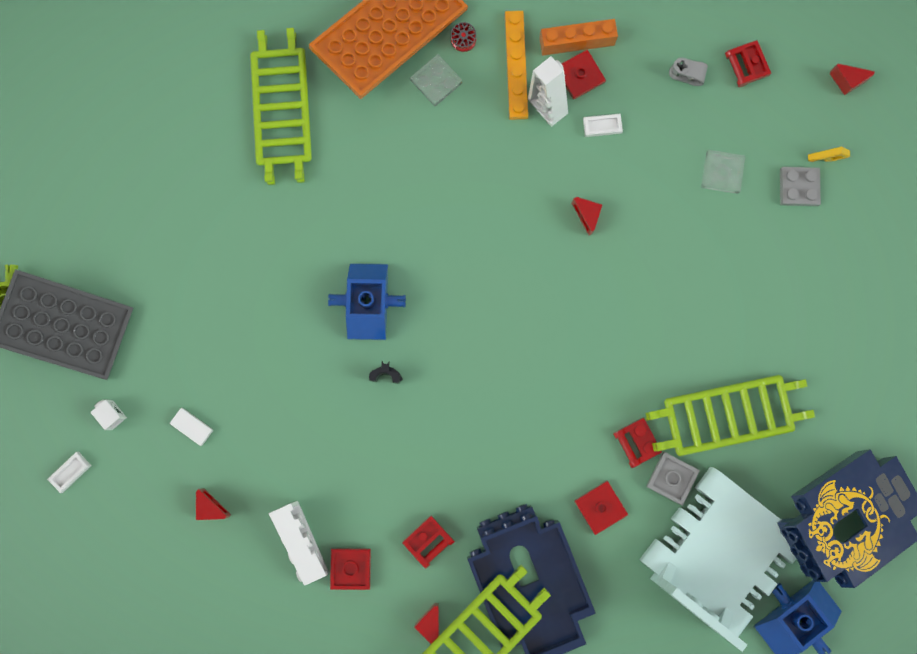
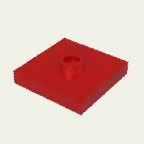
M588 49L561 63L564 68L565 85L573 100L606 82L605 77Z
M608 481L603 482L574 500L594 535H597L628 515Z
M332 548L330 590H370L371 549Z

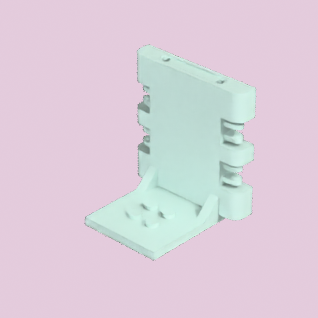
M710 467L694 487L710 501L707 502L697 494L695 499L704 506L703 510L700 512L695 506L690 504L687 507L697 518L680 507L671 517L673 522L686 531L683 533L675 526H672V532L681 537L678 543H675L669 536H665L663 539L673 547L670 550L655 539L639 560L655 572L650 578L653 582L743 652L747 644L739 638V635L753 616L743 609L740 604L743 603L751 610L754 609L753 603L745 599L749 593L755 599L760 600L762 598L753 589L754 586L767 596L772 593L777 583L764 572H768L774 578L778 577V573L769 567L770 564L774 561L777 566L783 569L786 564L776 557L777 555L791 564L795 562L796 557L792 554L789 544L780 532L777 522L781 519L719 470Z

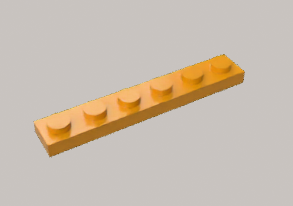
M505 11L509 120L528 119L523 11Z

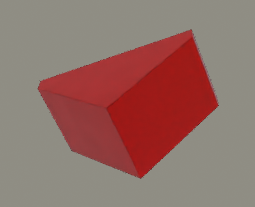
M837 64L830 71L831 77L844 95L867 82L875 73V71L843 64Z
M579 197L573 198L571 204L588 235L593 234L602 204Z
M205 488L196 491V520L226 519L231 516Z
M434 603L414 626L430 644L439 636V603Z

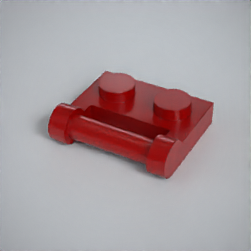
M758 40L733 48L725 53L738 79V87H743L748 83L768 77L771 74ZM736 55H741L749 76H744Z
M644 418L613 433L615 439L618 438L625 451L631 468L662 453V450H653L652 443H657ZM628 432L641 455L636 458L625 437V434Z
M431 515L402 543L426 569L438 554L448 545L451 546L455 541ZM441 535L444 539L424 557L421 552Z

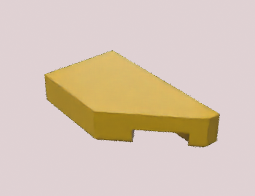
M841 146L808 154V161L814 162L824 159L825 162H832L849 158L850 150Z

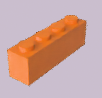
M615 19L541 29L539 38L542 56L615 46L618 33Z

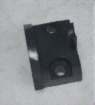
M382 361L381 367L372 370L369 374V381L377 382L378 378L385 374L392 377L394 384H400L403 378L396 369L389 367L390 361L387 364H384Z

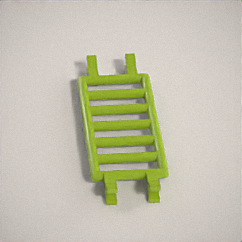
M286 28L288 49L267 50V35H265L264 30H257L259 51H253L250 54L256 164L259 166L265 165L264 177L267 185H275L274 165L295 163V180H297V183H304L303 162H310L312 159L306 53L304 48L296 47L297 37L294 28ZM298 56L299 60L298 66L258 68L259 58ZM299 73L300 83L259 86V76ZM300 91L301 101L260 104V94ZM301 109L302 119L261 122L262 111ZM300 126L303 128V137L262 140V129ZM300 144L304 146V155L263 158V147Z
M775 375L667 398L664 401L666 409L645 413L646 420L668 417L673 438L672 440L652 443L653 450L661 451L675 447L676 454L684 456L794 432L795 421L815 418L814 410L792 414L786 392L808 387L806 379L784 383L781 375ZM775 383L786 425L780 427L775 425L766 385ZM758 387L768 427L766 430L757 431L747 389ZM737 391L740 392L749 428V433L743 435L738 433L729 393ZM718 395L722 397L731 435L729 438L720 439L710 397ZM703 399L712 437L711 442L701 443L692 401ZM684 403L694 444L692 446H682L673 405Z
M522 565L508 579L499 574L422 654H437L435 651L443 643L454 654H465L450 638L457 629L483 654H494L464 623L471 614L503 645L497 654H508L541 620L542 615L537 609L551 595L543 588L529 602L514 587L528 573ZM500 584L532 616L524 625L492 594ZM486 599L518 631L510 640L478 608Z

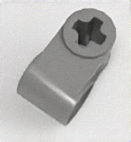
M678 58L671 66L669 75L674 80L689 83L693 86H702L708 65L699 61Z

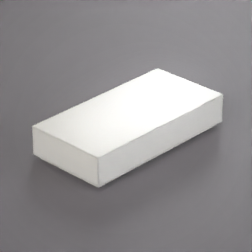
M621 114L583 118L585 137L622 134L623 132Z
M181 408L170 422L173 427L200 446L205 443L213 432L212 428L184 408Z
M75 452L47 480L59 493H63L92 465L80 452Z

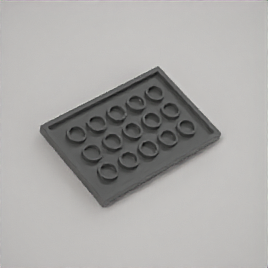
M15 269L0 308V348L108 380L134 308Z

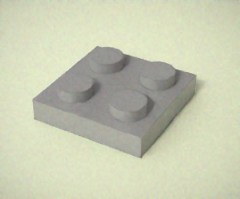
M782 167L780 169V205H821L820 168Z
M663 452L646 487L683 506L700 470Z

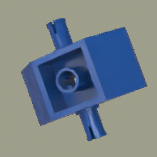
M350 264L347 277V293L328 295L330 299L328 300V306L346 307L347 339L386 340L388 307H406V295H389L387 293L388 264ZM369 296L371 302L365 304L363 300H366V297Z
M812 580L791 597L782 587L781 583H778L772 593L780 602V606L755 624V629L774 654H799L811 645L818 654H826L825 652L830 654L831 649L821 637L835 627L842 612L820 582Z

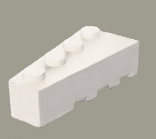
M552 56L533 70L528 101L551 127L568 114L564 68Z
M299 502L290 503L269 513L288 552L289 559L297 570L298 580L303 582L305 586L327 576L329 571Z

